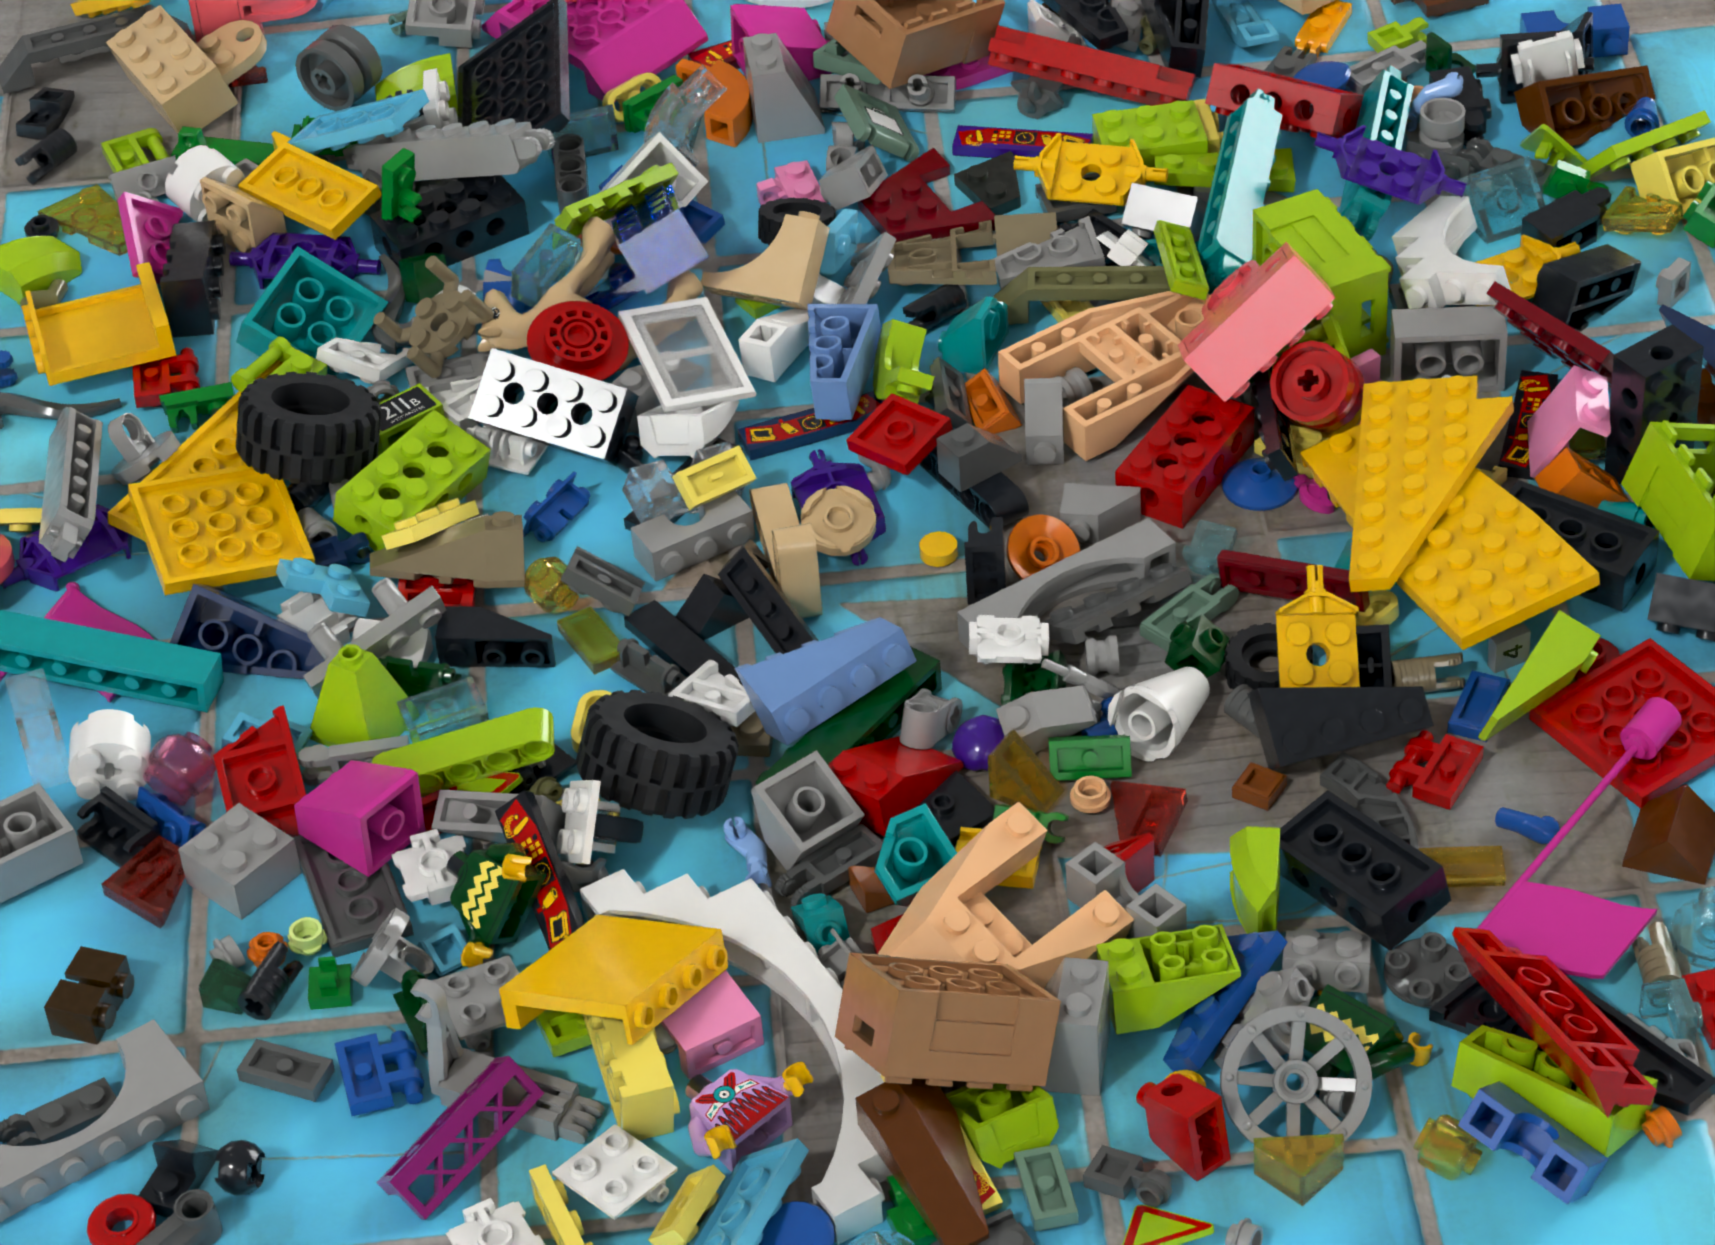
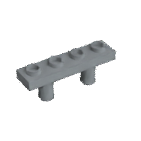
M852 73L843 76L839 74H821L820 110L841 111L834 96L841 86L845 84L896 106L898 111L955 112V76H923L915 74L909 77L907 84L889 89L882 82L875 85L861 81L858 76Z
M389 577L384 578L372 587V592L389 616L349 644L358 645L361 649L373 653L378 659L390 650L396 651L402 648L409 641L410 636L422 627L426 629L436 624L441 619L442 613L447 610L440 595L433 586L408 602ZM325 622L314 626L307 634L310 641L325 660L303 676L317 699H319L328 664L338 654L340 648L343 647L342 643Z

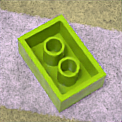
M1194 100L1175 101L1154 106L1143 105L1138 108L1108 110L1103 113L1092 114L1093 144L1130 147V139H1134L1144 165L1148 167H1154L1155 156L1208 153V139Z

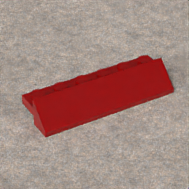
M997 25L995 37H991L988 51H991L988 61L990 66L1046 80L1062 82L1066 85L1150 106L1168 104L1175 101H1189L1196 75L999 25Z
M1454 928L1452 936L1470 974L1607 1118H1609L1614 1104L1621 1107H1628L1630 1104L1651 1105L1657 1090L1633 1066L1640 1050L1547 956L1523 954L1518 948L1506 947L1490 930Z

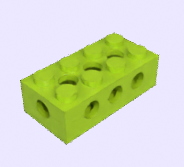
M433 409L336 492L333 521L352 535L364 532L370 544L368 546L373 550L384 549L386 547L382 535L396 530L395 522L416 516V513L437 507V504L454 498H458L460 501L486 479L491 449Z

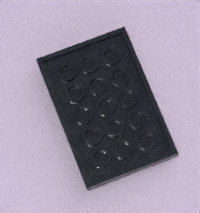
M565 0L548 1L458 67V123H462V127L479 121H488V124L492 125L505 119H514L515 123L530 122L532 129L544 128L548 129L551 133L560 132L566 127L570 121L568 20L567 2Z

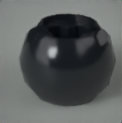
M230 1141L221 1147L216 1155L215 1161H219L218 1178H215V1182L225 1192L235 1196L252 1193L262 1185L265 1174H261L262 1157L265 1158V1153L255 1143L250 1141Z

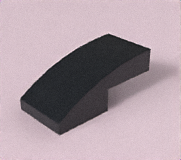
M48 87L42 88L29 99L30 112L16 123L17 136L44 139L58 129L75 98L74 91Z

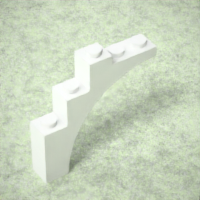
M1439 196L1392 236L1398 255L1395 259L1401 274L1399 281L1409 309L1443 308L1446 305H1496V302L1486 294L1494 281L1511 290L1504 266L1479 264L1456 256L1463 242L1478 228L1468 196H1462V198L1460 196Z

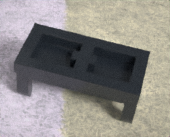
M992 517L990 531L987 533H979L976 521H972L968 526V542H964L968 605L974 604L1006 588L1003 517Z
M107 786L100 790V794L84 804L77 813L78 817L85 819L94 812L93 818L77 830L79 839L130 876L165 851L158 822Z

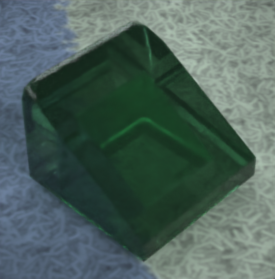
M214 958L199 984V993L203 1007L242 1015L243 1011L239 1007L237 999L251 976L223 960Z

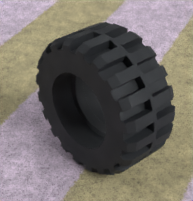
M286 372L284 375H278L277 373L268 375L266 379L259 378L254 380L252 384H249L239 397L236 450L248 467L252 466L260 474H269L270 478L285 479L289 480L290 483L297 484L308 482L311 485H321L323 482H330L331 484L341 483L344 479L350 481L378 457L381 407L373 393H369L367 388L362 385L357 386L354 381L348 379H338L334 375H317L316 372H306V374Z
M621 690L615 691L611 695L606 694L600 697L590 706L576 757V764L582 780L601 781L599 793L602 798L609 802H617L622 808L628 810L635 809L641 811V814L649 816L656 814L669 819H674L676 816L689 819L694 818L697 814L700 816L707 815L724 802L739 751V744L735 733L727 722H722L719 715L713 711L708 712L704 710L703 706L695 702L691 704L684 701V698L674 695L669 697L654 691L645 693L641 690H630V692L625 693Z

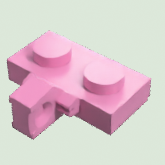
M807 160L774 167L775 178L756 183L757 198L760 205L781 198H808L826 202L821 195L820 185Z

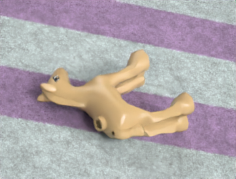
M597 216L589 218L582 228L583 251L581 252L580 260L566 276L551 286L534 308L523 314L516 312L503 292L495 289L488 291L485 295L484 303L493 310L494 316L491 321L482 323L481 329L478 330V335L482 338L478 345V352H487L491 348L509 351L522 349L523 347L526 348L528 329L540 312L561 302L584 301L592 303L585 299V296L598 284L605 272L615 262L614 254L610 251V248L615 243L616 236L611 226ZM678 269L669 280L667 297L662 304L696 299L703 291L702 283L688 269ZM696 318L647 325L645 328L656 348L669 336L682 331L688 323H693ZM630 340L627 357L618 371L625 369L633 359L637 358Z

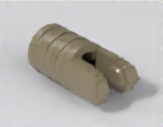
M1459 652L1391 661L1392 687L1423 686L1424 692L1464 688L1465 678L1449 676L1436 679L1435 673L1436 667H1451L1462 664L1463 654Z
M1655 921L1648 928L1652 945H1649L1643 937H1637L1632 946L1646 995L1655 1001H1668L1677 997L1683 991L1684 983L1668 929L1663 921Z

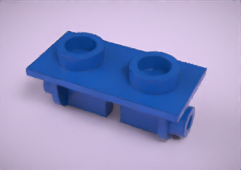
M576 472L571 473L564 481L560 479L555 481L546 494L547 498L541 503L535 501L528 508L523 517L526 520L523 537L532 530L538 541H552L569 522L560 512L570 520H573L588 506L589 491L584 487L578 488L573 484Z
M139 787L136 807L158 822L163 844L180 856L178 849L207 827L206 824L195 820L190 815L183 816L184 811L169 801L166 795L150 793L145 788Z

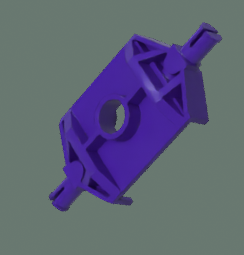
M1365 125L1345 134L1343 139L1340 137L1337 139L1320 132L1317 134L1314 147L1333 152L1332 158L1336 159L1341 178L1417 205L1422 204L1436 194L1440 195L1442 190L1461 198L1464 194L1467 183L1449 178L1444 174L1445 169L1437 150H1433L1431 158L1428 160L1419 157L1415 153L1387 146L1380 141L1364 138Z
M276 232L272 233L256 248L252 247L250 253L231 251L229 255L230 266H249L253 268L260 289H264V279H274L297 246L352 280L360 273L379 275L381 272V261L361 259L360 254H356L351 238L346 236H339L334 240L326 235Z
M818 449V456L816 451L813 450L809 455L813 467L791 481L792 497L797 499L801 510L807 498L817 490L823 488L829 490L836 489V486H848L861 491L871 500L874 506L876 532L871 541L885 533V516L864 467L856 463H832L831 460L827 461L823 450ZM864 548L850 555L852 563L859 566V559L862 565L868 560Z
M97 504L92 529L74 559L68 557L66 562H63L51 556V552L42 544H39V529L20 538L19 559L16 560L17 566L14 567L10 576L1 586L3 589H6V587L22 580H29L32 584L58 592L60 589L57 579L65 575L74 573L121 550L125 552L127 560L131 559L132 535L108 524V512L111 509Z

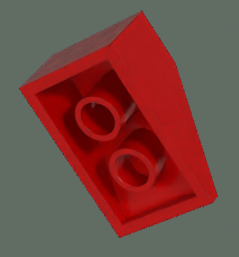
M900 736L844 750L828 766L865 816L859 825L862 823L871 831L885 836L890 818L916 808L956 770L959 772L963 768V761L932 748H909L900 742Z

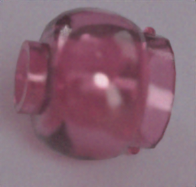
M186 732L185 735L168 734L161 738L153 747L148 758L149 767L143 774L144 781L156 793L166 795L172 803L185 805L190 797L203 793L215 776L216 766L213 757L210 755L213 749L203 738L192 732Z

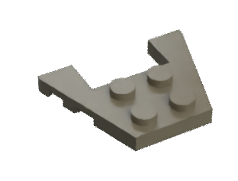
M992 221L979 222L978 230L965 233L963 227L950 229L949 237L932 240L929 234L895 242L891 250L894 257L888 266L889 283L901 286L913 284L996 285L995 259L958 263L957 249L994 245L992 242Z

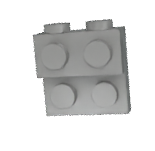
M409 0L405 23L406 35L439 37V46L472 48L473 39H480L481 20L477 19V15H484L485 0Z
M1308 928L1286 931L1285 940L1288 943L1283 949L1282 970L1295 966L1307 978L1315 990H1323L1329 984L1343 992L1369 993L1371 937L1355 931L1324 933Z
M1295 966L1277 972L1271 971L1260 977L1255 992L1250 996L1220 1040L1213 1059L1220 1068L1230 1042L1237 1032L1250 1020L1264 1012L1279 1007L1309 1006L1315 989ZM1292 1022L1280 1023L1262 1032L1280 1055L1289 1053ZM1252 1042L1243 1053L1239 1067L1266 1060Z

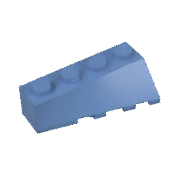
M808 304L810 384L816 419H829L834 422L852 420L875 361L881 332L878 304Z
M879 617L836 632L833 637L819 642L813 640L801 644L802 648L784 654L779 652L765 657V660L753 665L747 663L736 667L735 670L766 734L785 745H789L917 660L902 628Z

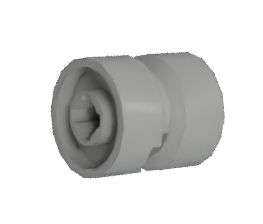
M1434 98L1426 101L1420 109L1419 127L1421 130L1419 133V144L1454 155L1461 149L1464 150L1463 131L1466 113L1464 106L1459 101L1451 98Z

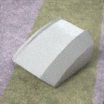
M732 400L667 413L659 405L637 416L640 444L654 459L660 456H691L695 459L710 448L734 415L740 401Z

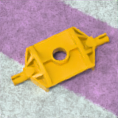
M1057 133L1043 148L1039 156L1024 157L1015 155L1014 170L1034 171V175L1039 178L1048 200L1125 206L1132 183L1146 186V181L1167 183L1168 168H1154L1144 165L1134 139H1130V147L1064 142L1062 141L1061 133ZM1089 172H1095L1101 175L1094 181H1088L1082 178L1085 174Z
M1521 235L1520 247L1475 263L1504 266L1511 291L1527 300L1534 297L1538 284L1536 280L1537 275L1543 264L1580 253L1581 251L1576 242L1557 248L1527 235ZM1475 305V306H1495V305Z
M1315 565L1306 566L1308 589L1304 592V595L1275 612L1280 688L1360 687L1355 618L1359 607L1326 592L1323 585V565H1317L1316 567ZM1316 645L1325 651L1327 658L1324 665L1315 666L1308 661L1306 656L1308 647Z

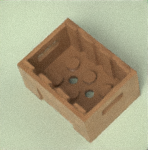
M834 0L826 31L883 84L892 89L907 84L909 77L912 75H926L961 62L966 64L989 56L990 51H988L990 39L995 37L1005 1L977 0L975 3L973 0Z
M849 952L835 1037L845 1045L844 1048L846 1050H852L884 1076L886 1083L912 1084V1079L916 1078L926 1079L925 1084L930 1086L952 1087L953 1081H965L968 1088L992 1089L993 1083L1006 1084L1007 1090L1032 1092L1033 1086H1046L1061 1001L1008 964L891 957L890 955Z

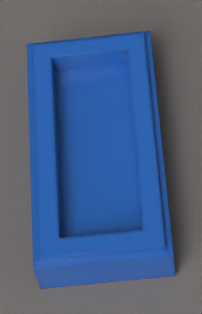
M1472 670L1448 721L1447 733L1483 741L1478 736L1509 689L1511 679Z

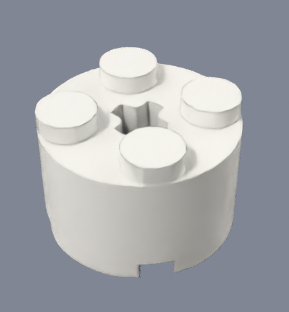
M199 145L187 150L175 161L178 167L173 175L168 173L165 191L167 197L195 222L208 221L206 208L202 201L203 193L200 179L208 177L239 189L238 185L245 179V176L237 166L214 148L210 149L205 145Z
M105 709L88 714V720L79 725L77 722L73 726L70 733L68 774L72 784L76 787V793L79 797L87 800L93 799L100 794V790L103 787L107 786L127 801L137 799L139 787L146 785L150 775L151 735L144 723L142 727L134 721V715L128 712Z

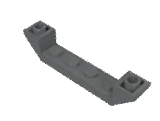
M145 5L21 36L0 65V85L3 93L20 92L26 88L36 86L31 64L49 62L54 58L70 54H81L86 50L102 46L108 47L106 44L108 40L114 37L120 30L136 22L146 12L156 7ZM170 15L195 42L188 24Z

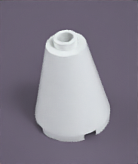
M1183 667L1125 687L1114 695L1109 704V725L1112 726L1114 724L1119 735L1125 734L1130 736L1131 756L1143 761L1164 759L1175 751L1210 693L1209 683L1199 670L1193 667Z

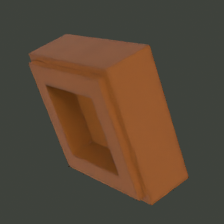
M1250 762L1232 786V798L1269 811L1286 788L1287 775Z

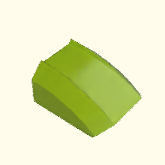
M447 53L422 59L388 75L375 85L376 101L386 99L390 94L394 97L395 92L400 90L402 94H406L407 89L413 90V92L422 90L423 71L437 68L440 80H446L449 88L450 100L447 101L449 108L454 107L458 116L451 54Z
M54 236L24 237L0 245V291L17 301L19 305L21 300L26 297L25 291L48 290L53 280L61 279L68 283L82 272L80 253Z
M1246 826L1230 837V857L1233 868L1230 872V892L1233 906L1247 934L1277 931L1280 891V828Z
M993 1083L992 1089L963 1086L945 1094L957 1111L959 1122L978 1157L982 1161L1002 1169L1005 1163L1014 1160V1152L1049 1146L1059 1128L1053 1097L1040 1086H1033L1032 1092L1007 1090L1006 1084Z

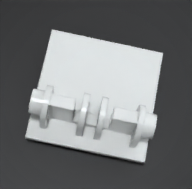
M475 425L473 428L468 427L465 431L491 449L488 466L524 475H529L548 447V445L532 441L529 437H520L485 426Z
M614 1124L552 1171V1176L615 1220L643 1197L649 1202H663L669 1193V1188L666 1187V1179L677 1172L678 1168Z

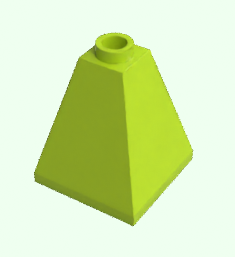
M346 644L340 648L338 654L328 664L310 727L313 730L310 740L329 747L397 737L419 715L418 708L373 653L361 649L358 645Z

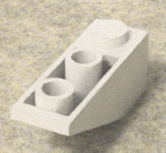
M794 308L756 319L738 339L742 366L748 376L776 382L809 344V315L807 310Z

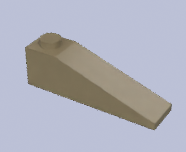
M499 511L493 513L492 516H481L448 527L410 544L389 550L384 548L370 553V576L417 580L423 577V575H432L434 578L439 579V583L452 584L454 579L461 578L474 580V587L479 588L525 587L522 515Z

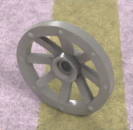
M1284 1006L1258 1015L1245 1024L1234 1036L1226 1050L1221 1065V1097L1233 1125L1252 1144L1266 1152L1282 1157H1310L1325 1153L1339 1146L1361 1124L1371 1099L1372 1071L1369 1058L1359 1038L1340 1019L1328 1012L1313 1007ZM1292 1022L1288 1061L1285 1062L1262 1032L1271 1026ZM1306 1023L1322 1028L1335 1037L1307 1062L1302 1061ZM1251 1042L1274 1069L1273 1074L1238 1071L1243 1053ZM1344 1048L1352 1063L1355 1079L1317 1077L1316 1071ZM1290 1074H1295L1300 1078L1301 1085L1296 1091L1291 1090L1287 1086L1286 1080ZM1237 1085L1272 1087L1273 1092L1247 1115L1240 1101ZM1316 1090L1354 1092L1350 1108L1341 1121L1315 1095ZM1282 1102L1286 1103V1140L1271 1136L1258 1127ZM1300 1103H1304L1330 1132L1319 1138L1300 1142Z

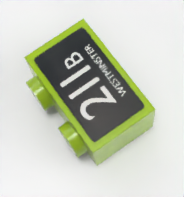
M420 383L379 402L381 421L378 456L433 409L445 417L443 404Z

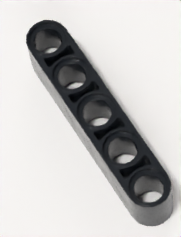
M937 446L919 463L922 468L989 529L992 517H1003V527L1027 516L1029 513V506L1025 495L1002 472L960 492L939 474Z

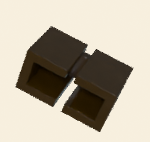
M80 946L64 973L66 979L79 981V983L60 979L46 1002L44 1009L52 1035L98 1045L105 1031L113 1026L116 1019V1011L119 1010L124 999H128L132 994L134 976L130 972L126 955Z

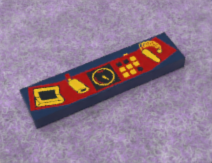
M874 391L861 395L852 420L834 422L829 419H816L815 410L811 408L739 428L738 439L750 461L854 432L883 401L875 396Z

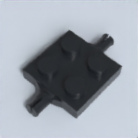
M1563 31L1500 34V50L1496 63H1477L1475 66L1476 78L1497 77L1500 103L1516 102L1514 92L1522 89L1523 83H1516L1511 55L1518 54V42L1531 39L1534 42L1554 37L1556 33ZM1593 56L1583 57L1585 67L1578 69V72L1594 71Z

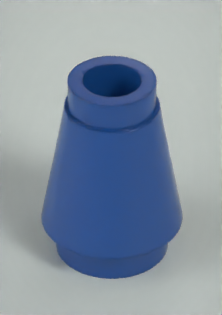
M1649 97L1640 98L1625 119V129L1631 137H1636L1660 126L1656 103Z

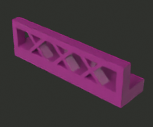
M510 1056L494 1058L376 1183L388 1195H398L421 1220H426L541 1098L544 1092ZM513 1077L527 1091L528 1095L517 1106H503V1087ZM494 1097V1106H486ZM479 1112H494V1131L487 1138H473V1118ZM503 1112H511V1113L503 1120ZM464 1129V1138H455ZM450 1143H464V1163L458 1169L443 1170V1150ZM473 1143H482L473 1152ZM434 1161V1170H425ZM452 1174L443 1184V1175ZM419 1175H434V1194L423 1205L408 1187Z

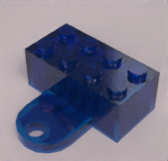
M659 185L644 195L646 200L635 207L630 203L615 212L616 218L611 223L616 244L629 267L626 264H622L608 273L609 279L592 289L585 296V299L610 310L643 289L648 295L709 258L701 232L672 185L666 188L663 185Z

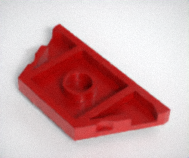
M283 705L272 711L274 717L258 729L251 726L240 735L236 742L227 744L216 752L213 757L226 812L240 803L289 836L295 837L300 834L298 832L294 805L306 795Z

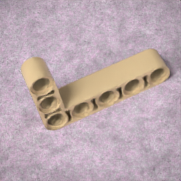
M787 483L750 489L749 494L753 517L764 555L771 563L768 567L771 578L802 619L822 615L818 556L812 524H799Z

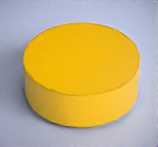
M941 531L925 535L919 542L921 560L933 567H943L953 563L958 556L956 538L950 533Z

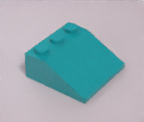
M297 246L242 321L236 343L260 357L269 349V344L281 336L287 339L293 348L316 359L317 348L334 338L362 342L374 325L373 319L375 315L384 311L388 301ZM328 366L327 374L334 376L339 374V372L332 371Z

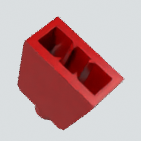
M1179 1073L1172 1074L1157 1085L1153 1082H1147L1139 1089L1136 1101L1146 1111L1151 1140L1194 1180L1199 1181L1231 1160L1222 1097L1219 1094Z

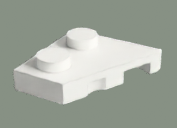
M334 338L317 348L316 356L317 360L327 364L332 371L339 373L347 372L360 377L361 381L368 384H374L379 380H386L413 363L407 358V352L410 348H403V351L397 355L381 353V344L357 342L343 338Z

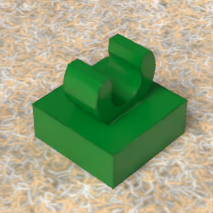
M335 956L318 958L319 967H309L308 1002L310 1010L352 1006L353 979L351 975L353 971L351 964L337 965Z

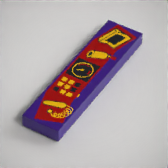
M958 125L952 144V153L955 156L994 158L1011 151L1014 159L1015 155L1036 157L1039 156L1043 148L1057 133H1061L1062 141L1088 144H1093V134Z

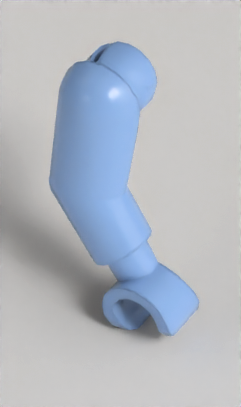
M1451 72L1444 79L1423 87L1411 103L1408 119L1411 122L1407 123L1406 130L1412 132L1416 129L1421 106L1426 101L1434 98H1453L1458 96L1463 89V77L1461 75L1458 76L1457 72Z
M741 817L734 818L735 827L732 819H727L723 826L725 840L746 858L749 874L746 876L745 881L752 878L756 884L765 883L768 885V888L772 887L767 869V847L765 842L746 827V823Z

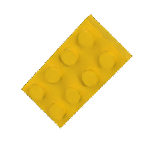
M285 141L238 185L240 190L282 211L285 216L334 240L382 196L378 185Z

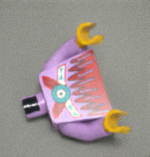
M797 1062L790 1065L784 1070L782 1076L776 1078L748 1075L738 1069L728 1070L715 1082H711L701 1074L694 1076L685 1089L686 1096L691 1099L689 1104L691 1120L688 1124V1131L694 1153L700 1157L712 1156L713 1159H719L732 1172L741 1156L760 1151L793 1125L790 1096L800 1097L804 1092L803 1085L814 1081L805 1063Z

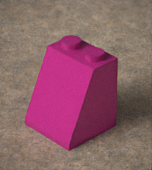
M750 4L730 5L732 54L745 76L743 38L760 33H776L809 81L820 78L821 74H832L831 72L814 68L813 52L830 40L824 39L817 20H812L805 8Z
M351 760L294 805L298 832L301 836L367 877L391 860V854H395V852L407 847L411 843V835L426 831L418 773L412 769Z

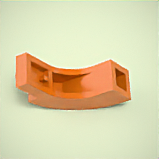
M682 59L676 64V74L683 80L684 94L712 103L704 111L706 138L735 148L747 136L752 125L750 90L745 76L732 65L717 60L710 67Z

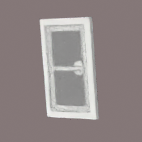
M707 297L618 311V318L627 332L635 353L665 413L756 396L757 393Z

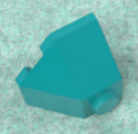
M986 296L956 316L947 331H942L939 337L938 351L942 353V359L958 371L976 375L984 368L988 370L1009 333L1008 305L1006 303L997 301L998 299Z
M926 803L890 818L874 871L895 905L909 907L920 888L957 854V851Z

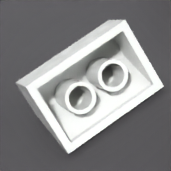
M660 132L645 142L600 191L602 192L625 180L640 176L654 165L661 167L672 162L679 175L671 188L606 221L616 236L615 241L643 252L657 239L651 227L658 223L662 231H664L708 183V180Z

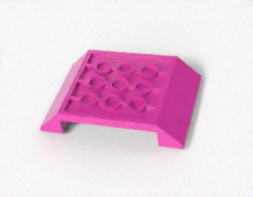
M513 0L496 11L482 25V30L497 39L550 0ZM577 0V2H567L569 63L584 71L588 93L603 101V97L608 91L634 76L643 73L657 75L708 41L707 33L684 0Z

